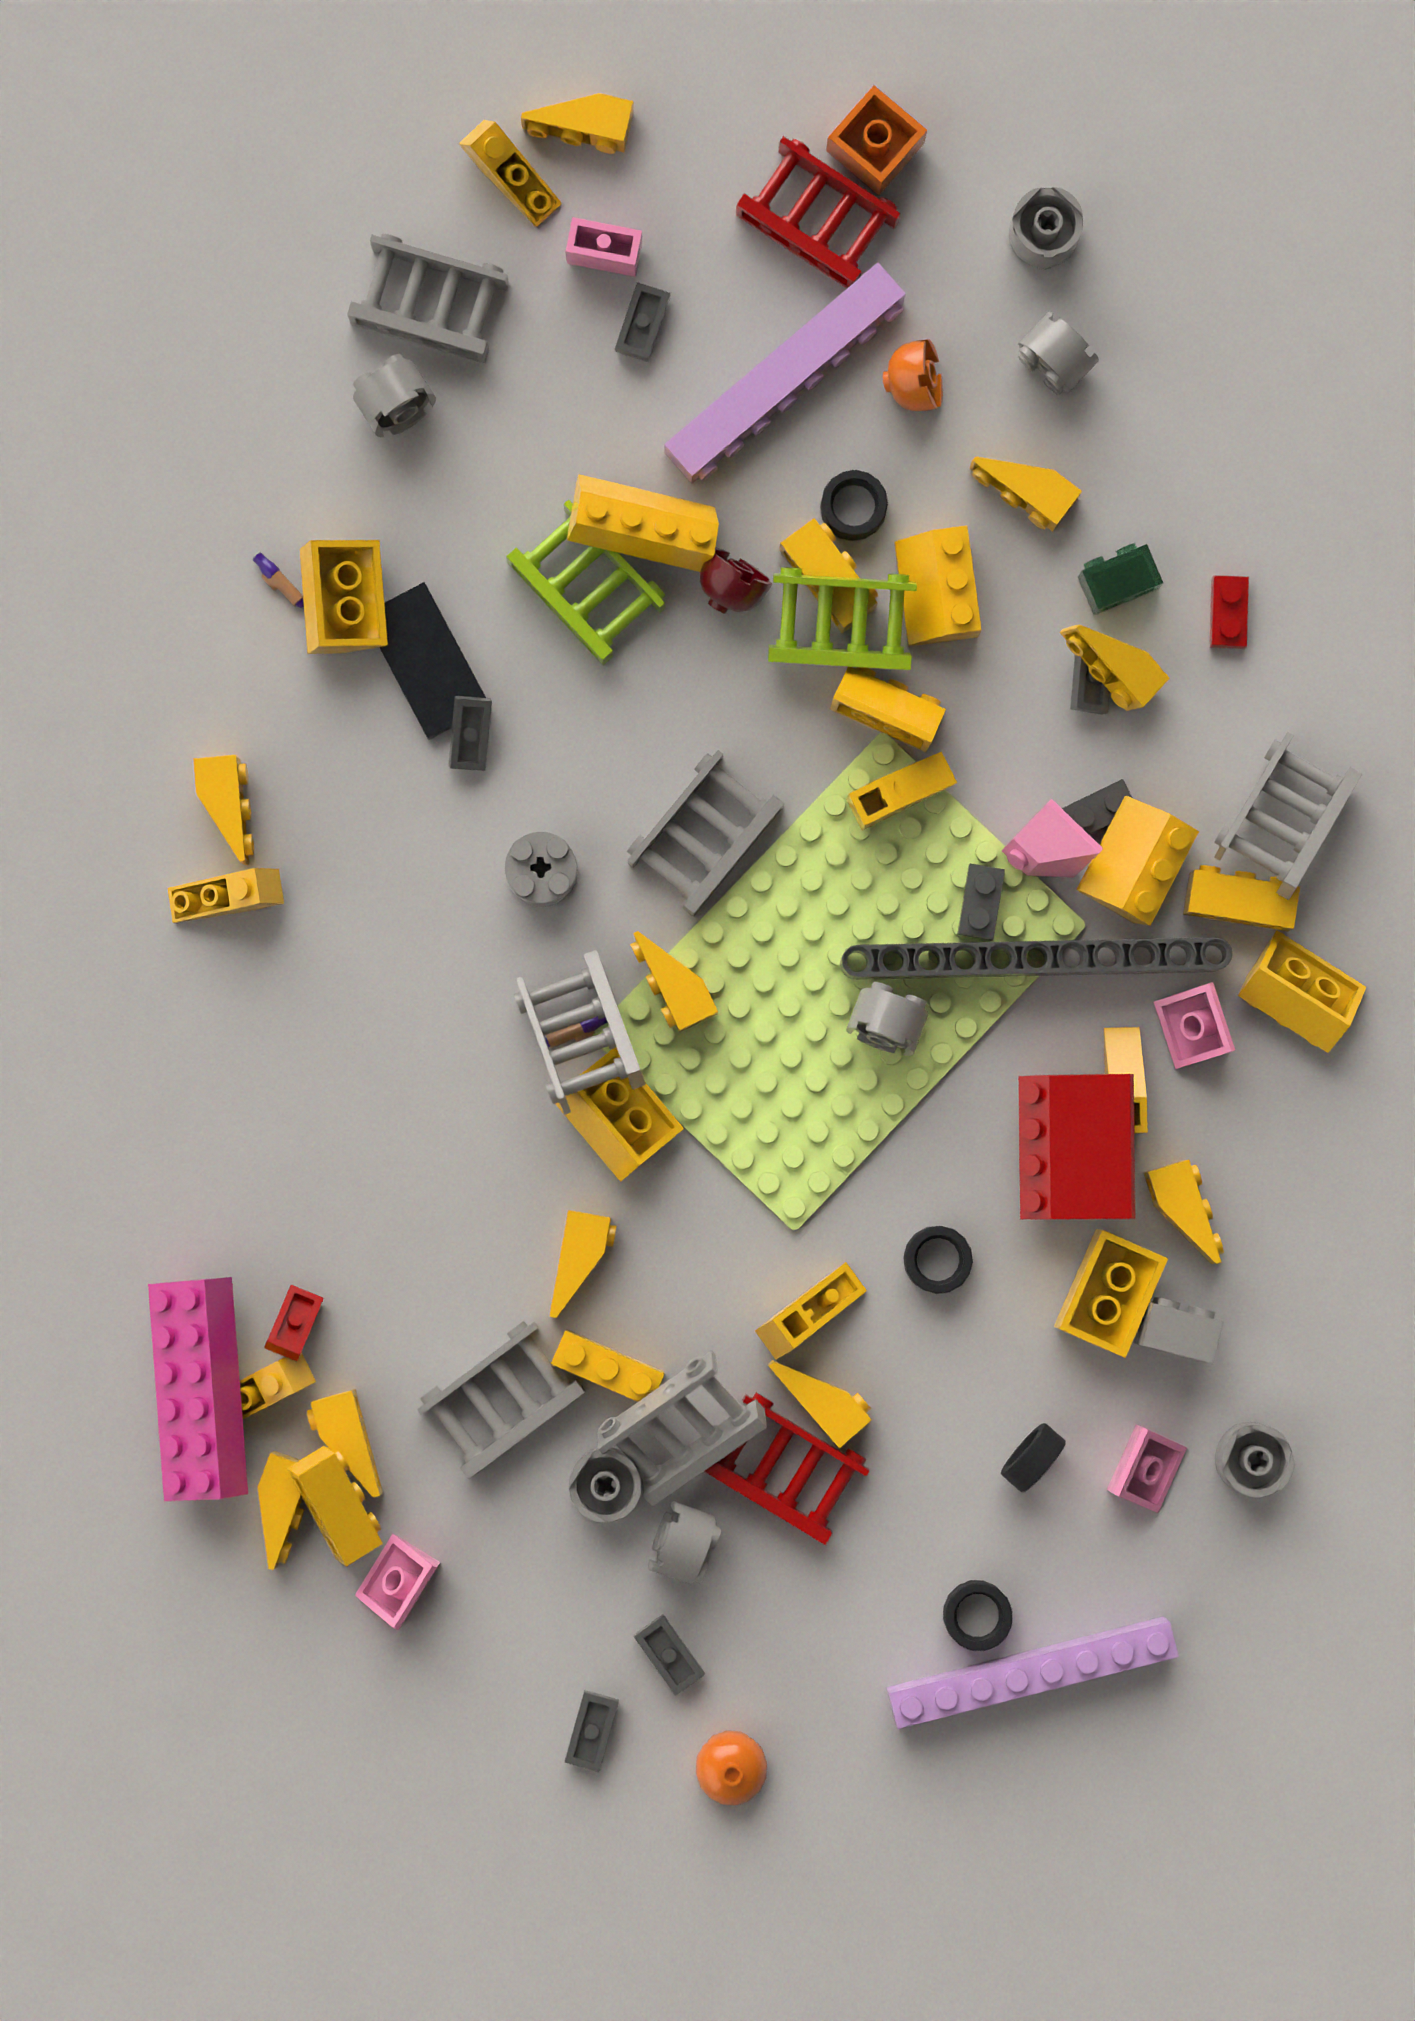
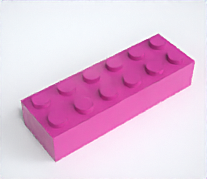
M232 1277L148 1284L164 1501L213 1500L248 1494Z

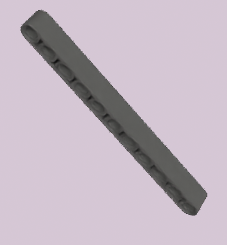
M1217 937L854 945L846 949L841 957L840 967L845 976L856 980L1215 972L1223 969L1232 960L1233 952L1227 941ZM1208 946H1216L1221 951L1222 959L1219 964H1212L1206 959L1205 952ZM1137 947H1144L1150 952L1151 960L1147 966L1139 965L1135 961L1134 951ZM1172 947H1181L1186 952L1187 957L1183 965H1176L1170 959L1169 954ZM1070 948L1078 952L1080 962L1077 967L1065 965L1062 959L1065 949ZM1101 948H1109L1114 952L1115 963L1113 966L1108 967L1100 963L1098 952ZM1036 949L1044 955L1042 967L1033 968L1028 964L1026 955L1029 950ZM1002 950L1008 955L1009 963L1006 968L999 969L993 966L990 959L993 951ZM928 951L935 954L938 963L934 970H925L921 967L919 955L922 952ZM958 951H967L971 954L973 965L970 969L964 970L955 964V954ZM894 952L901 957L902 967L899 970L890 971L884 966L883 956L886 953ZM860 953L865 957L867 964L863 971L855 972L848 967L847 957L850 954Z

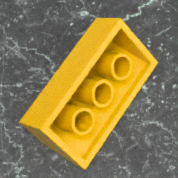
M578 474L567 541L700 572L704 562L714 557L719 522L715 507Z

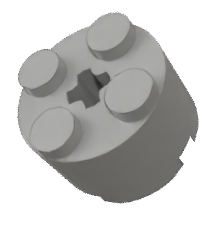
M1040 187L1026 193L1015 208L1009 228L1008 237L1015 253L1024 262L1044 270L1066 261L1074 252L1083 230V213L1079 202L1068 191L1057 187ZM1049 224L1052 226V230H1043L1040 226L1045 227Z
M1047 312L1018 343L1020 347L1019 352L1021 353L1018 358L1031 371L1038 368L1046 377L1044 383L1055 394L1059 395L1062 391L1069 393L1099 362V358L1096 353L1089 357L1084 351L1089 346L1088 343L1061 318L1053 322V313Z
M401 354L391 356L384 362L382 368L372 374L365 373L359 376L353 383L356 388L353 400L378 437H384V431L389 430L392 435H396L409 429L426 415L423 410L428 403L433 407L436 402V396L413 361L404 359Z
M533 832L521 837L513 843L505 860V875L512 891L518 898L532 906L549 907L558 904L569 895L577 881L578 869L572 849L565 840L552 833ZM540 861H544L546 867H551V870L545 872V877L539 878L537 872L532 871V868H536Z
M873 982L871 988H862L846 1031L851 1034L856 1030L859 1032L857 1037L859 1041L877 1049L895 1053L898 1047L906 1049L904 1052L905 1056L914 1055L928 1017V1012L925 1010L927 1002L913 995H906V998L893 994L892 987L880 982Z
M1247 1422L1234 1425L1222 1436L1216 1448V1470L1222 1480L1233 1490L1249 1497L1260 1498L1278 1492L1289 1482L1294 1470V1456L1284 1435L1276 1429L1260 1423ZM1257 1453V1456L1261 1458V1463L1251 1466L1248 1457L1250 1454L1255 1455Z
M598 1448L587 1452L577 1461L569 1479V1492L575 1508L584 1517L594 1522H613L626 1517L636 1507L641 1495L642 1478L640 1470L621 1450L611 1448L604 1454ZM607 1476L613 1478L612 1486L615 1490L612 1492L607 1489L604 1493L599 1492L600 1484L596 1480L598 1478L605 1479Z
M672 1501L670 1506L673 1509V1513L666 1511L660 1522L651 1549L658 1552L656 1561L649 1559L648 1569L690 1585L694 1581L701 1583L708 1568V1562L704 1560L708 1549L716 1547L721 1528L716 1527L717 1522H715L714 1515Z

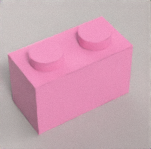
M572 217L565 251L567 264L636 277L642 248V231Z

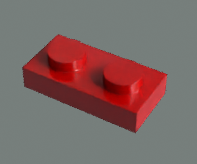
M1213 575L1211 578L1210 648L1245 649L1247 647L1249 577Z
M290 1285L264 1349L298 1362L324 1298Z

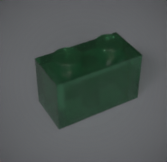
M1132 543L1118 549L1116 557L1105 561L1103 556L1083 564L1085 569L1080 572L1077 578L1093 616L1154 592L1161 587L1163 581L1147 544L1137 548L1136 544Z

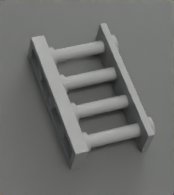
M382 234L381 237L371 235L370 244L373 252L380 253L366 300H362L361 304L352 301L350 303L347 313L350 324L485 363L489 348L487 341L483 340V336L480 334L494 288L506 291L508 289V276L503 273V269L488 263H484L481 267L403 244L400 238L390 234ZM393 258L414 263L400 310H396L395 314L381 310L382 307L379 305ZM427 267L447 273L434 319L429 320L428 324L415 320L416 317L413 315ZM461 277L481 283L468 328L463 330L462 334L449 330L447 325Z
M1289 732L1286 733L1281 743L1274 740L1264 757L1270 762L1233 825L1229 827L1224 824L1214 841L1215 844L1220 846L1214 856L1215 859L1220 861L1229 847L1277 874V879L1282 881V884L1276 893L1288 900L1303 878L1362 776V773L1350 767L1343 778L1339 775L1333 777L1290 753L1286 748L1294 735ZM1277 763H1281L1327 789V794L1332 796L1328 805L1325 806L1320 803L1318 806L1270 779L1269 777ZM1261 790L1310 817V822L1315 824L1311 834L1305 831L1301 834L1253 807ZM1244 819L1293 845V850L1299 853L1294 863L1289 860L1285 863L1237 836L1236 833Z
M719 750L713 756L707 753L694 769L698 772V775L644 839L641 835L638 836L627 850L631 855L628 858L629 865L634 868L642 859L684 893L682 897L686 899V902L683 904V909L693 917L784 807V803L774 795L768 802L764 798L759 800L718 766L723 760V753ZM708 777L751 811L749 815L754 819L745 829L741 825L737 828L696 794V791ZM686 804L728 838L727 842L731 847L723 856L719 853L713 854L673 821ZM663 831L706 865L705 870L709 874L701 883H698L696 880L694 882L690 881L650 848Z
M597 950L583 954L587 968L582 969L581 974L528 992L523 977L516 979L520 992L514 994L521 1014L528 1012L552 1081L545 1084L552 1104L560 1103L564 1115L571 1112L566 1096L619 1076L621 1080L628 1077L632 1090L646 1085ZM587 987L588 990L596 989L598 997L592 999L593 1003L539 1022L534 1008L535 1005ZM597 1016L599 1019L606 1017L609 1027L603 1029L604 1033L552 1052L549 1051L545 1035ZM608 1046L610 1049L617 1047L620 1057L614 1059L615 1063L560 1082L555 1065Z
M524 1321L507 1333L511 1340L441 1391L436 1386L420 1398L424 1405L417 1409L418 1412L422 1415L432 1408L465 1453L463 1458L466 1460V1463L460 1469L468 1480L586 1391L578 1380L571 1384L567 1379L563 1380L530 1336L532 1332L539 1328L535 1322L530 1326H527ZM517 1343L552 1388L549 1392L553 1398L543 1405L538 1400L534 1402L501 1357V1355ZM488 1365H490L523 1410L521 1415L524 1419L514 1427L509 1422L505 1423L472 1379L473 1376ZM459 1387L463 1389L494 1431L492 1436L495 1441L486 1448H483L481 1444L476 1445L443 1400Z
M712 1351L702 1357L692 1359L683 1371L616 1418L610 1417L598 1430V1450L602 1454L617 1445L645 1475L642 1478L643 1497L652 1507L767 1428L765 1409L756 1399L746 1406H741L714 1377L717 1374L716 1355ZM702 1385L730 1417L718 1426H712L685 1396ZM672 1405L701 1435L698 1440L689 1446L683 1445L657 1418L659 1414ZM645 1425L673 1457L662 1465H654L628 1436Z

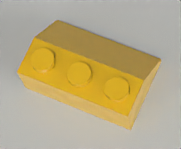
M968 526L934 529L895 541L898 574L909 575V581L916 582L917 584L916 591H905L903 612L908 646L978 638L982 629Z
M310 540L301 547L300 562L307 654H342L386 647L388 643L380 540Z
M848 667L833 697L830 710L876 731L886 733L890 737L926 753L946 711L945 708L940 707L941 701L927 694H921L920 697L907 692L909 687L893 679H889L888 683L875 677L876 672L870 668Z
M1124 796L1100 843L1103 850L1090 862L1076 890L1132 923L1151 926L1199 831L1172 814L1129 796Z
M1276 930L1248 973L1238 996L1244 999L1250 1006L1258 1008L1275 1019L1280 1025L1291 1029L1305 1038L1311 1045L1317 1046L1329 1053L1351 1026L1366 986Z
M616 1047L580 1075L615 1063L614 1059L620 1057L618 1049ZM619 1076L566 1096L571 1110L570 1113L565 1114L566 1118L620 1182L684 1129L647 1084L632 1090L628 1077L621 1080ZM556 1103V1106L563 1113L560 1103Z
M1096 1229L1054 1327L1126 1358L1168 1258L1103 1229Z

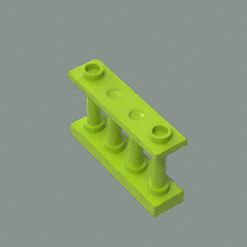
M568 499L564 503V511L569 516L566 521L532 552L526 551L523 554L516 547L506 556V559L512 569L604 666L613 657V650L610 648L614 644L612 640L650 605L659 613L665 610V602L662 599L666 595L652 580L647 584L619 553L589 546L555 578L551 576L547 580L538 569L542 567L540 563L567 539L573 505ZM604 553L617 569L579 604L575 602L573 605H570L562 596L565 593L564 588ZM628 579L641 595L603 630L599 628L594 631L586 622L590 618L588 614Z
M781 567L780 574L773 573V583H783L780 639H776V645H768V662L911 670L912 655L905 653L904 646H901L905 591L917 590L916 582L909 581V575L888 574V580L802 575L801 568ZM798 584L819 585L816 640L812 641V647L797 646L798 640H794ZM833 586L855 588L851 643H847V649L833 648V642H830ZM869 588L890 590L887 645H883V651L868 650L869 645L865 644Z

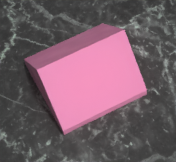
M1213 982L1154 1002L1175 1069L1235 1051Z
M1136 1424L1107 1490L1119 1497L1159 1513L1187 1447Z
M392 1534L355 1596L390 1626L399 1630L440 1562L399 1536Z

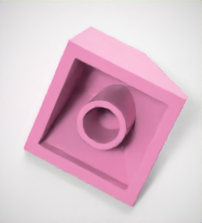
M1051 799L1004 847L1002 852L1007 856L1009 863L1013 867L1023 871L1027 876L1074 878L1103 848Z

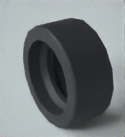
M860 470L843 471L833 477L824 488L820 504L822 520L831 529L833 534L841 539L850 541L866 539L876 533L883 524L888 500L886 490L881 482L870 473ZM857 485L864 487L874 498V513L862 525L851 526L844 524L834 513V498L839 490L846 486Z
M944 1226L926 1227L915 1233L907 1243L903 1256L905 1271L911 1282L920 1289L935 1294L948 1293L962 1286L970 1275L973 1264L972 1251L965 1237L956 1230ZM937 1238L948 1240L955 1246L959 1255V1264L955 1273L946 1280L941 1281L928 1279L921 1273L917 1264L918 1251L922 1245L931 1239Z
M1046 1423L1040 1424L1012 1453L1003 1466L1001 1475L1020 1492L1027 1491L1056 1461L1065 1447L1066 1440Z
M970 1580L958 1585L948 1594L943 1606V1621L949 1635L959 1646L971 1651H987L997 1647L1008 1636L1012 1626L1013 1611L1008 1598L997 1586L984 1580ZM973 1594H983L991 1598L996 1603L999 1611V1620L996 1627L989 1634L982 1637H973L966 1634L957 1622V1609L960 1603L966 1597Z

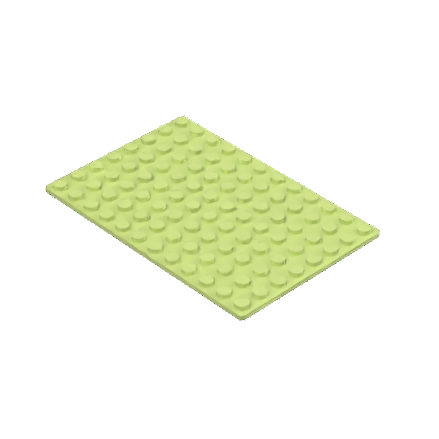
M880 733L668 953L703 979L718 1010V1014L681 1032L678 1031L676 1025L669 1028L661 1011V1008L667 1005L661 993L654 996L646 977L617 1006L646 1084L678 1122L792 1230L799 1229L1039 977L1006 976L856 980L848 978L841 971L840 960L846 949L854 945L1065 941L1074 940L1085 928L1084 920L1037 876H1027L1023 871L1013 867L1009 863L1007 856L1002 852L1005 845L947 790H943L862 831L846 800L848 794L883 776L916 763L886 733ZM970 863L1005 869L993 940L957 935ZM1031 949L1027 952L1026 959L1031 967L1040 968L1043 966L1044 955L1039 950ZM995 950L991 953L990 959L994 967L999 969L1007 967L1009 958L1004 951ZM926 951L919 955V964L922 968L934 970L937 967L938 960L935 954ZM958 951L955 954V964L959 968L966 970L972 967L973 957L970 953ZM889 952L883 956V964L888 970L897 971L902 967V959L897 953ZM852 953L847 957V965L851 970L860 972L866 968V959L860 953ZM873 982H880L892 987L893 994L906 998V995H913L927 1002L925 1010L928 1012V1017L914 1055L905 1056L904 1052L906 1049L898 1047L895 1053L877 1049L857 1039L859 1032L856 1030L851 1034L846 1031L862 988H871ZM604 1024L596 1029L592 1037L604 1033L603 1029L609 1027V1024ZM609 1046L602 1048L606 1053L612 1050Z

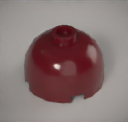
M715 547L714 557L704 562L700 569L702 590L710 597L708 604L723 614H726L728 609L743 612L756 607L772 585V583L768 582L769 578L741 558L739 561L732 558L728 560L730 552Z

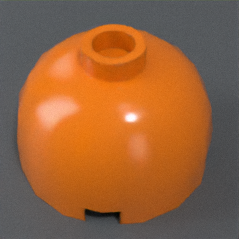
M930 339L912 341L900 346L894 351L889 360L888 371L883 372L885 391L887 393L891 392L894 400L902 408L910 411H929L938 409L937 407L942 405V374H936L934 363L939 362L935 346Z
M724 1731L713 1735L702 1746L696 1757V1776L700 1788L710 1799L722 1805H739L750 1801L760 1792L767 1776V1761L762 1747L753 1738L741 1731Z

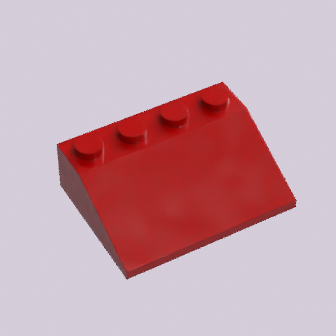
M1134 1074L1018 1076L1020 1220L1136 1219Z

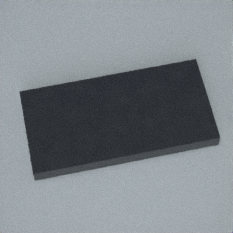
M423 582L384 602L388 645L380 647V650L427 739L430 740L452 728L455 696L486 698L428 587Z

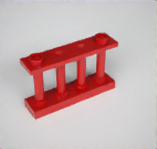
M783 136L779 141L778 153L784 156V159L758 197L753 196L751 198L745 193L736 204V216L843 287L848 288L861 277V270L858 269L859 265L857 262L883 223L895 229L899 223L901 213L897 211V206L889 199L882 196L878 199L810 154L809 148L797 139L790 141ZM798 165L814 177L787 216L783 215L781 218L770 211L771 207L769 204L795 166ZM826 184L843 196L817 235L810 237L799 230V222ZM857 204L872 214V216L847 253L839 256L828 249V242L853 205Z
M757 1392L753 1398L745 1394L742 1402L748 1405L756 1399L765 1409V1416L782 1425L754 1473H749L747 1478L734 1471L737 1466L735 1461L747 1442L704 1472L826 1545L833 1534L832 1530L827 1527L830 1522L827 1518L855 1471L867 1477L870 1470L863 1465L866 1458L849 1448L844 1454L773 1411L771 1408L774 1403ZM795 1433L810 1442L812 1446L784 1493L780 1491L778 1496H775L765 1490L768 1485L765 1481ZM824 1452L843 1462L816 1510H811L806 1515L796 1509L799 1503L796 1499Z

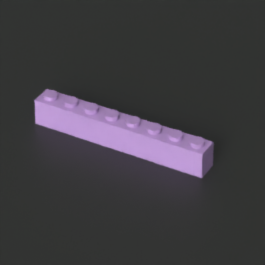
M879 263L875 264L664 444V453L691 484L698 478L701 481L706 480L717 470L718 466L716 463L725 455L731 458L743 448L745 444L742 441L752 432L756 436L765 430L771 423L769 418L778 410L784 413L798 400L796 395L805 387L811 390L824 378L822 373L831 365L835 368L840 366L851 355L848 350L858 342L861 345L867 343L877 333L875 327L886 319L889 323L904 310L902 304L904 303L906 293Z
M1162 1616L886 1687L895 1724L900 1729L1177 1658L1179 1655L1170 1621Z

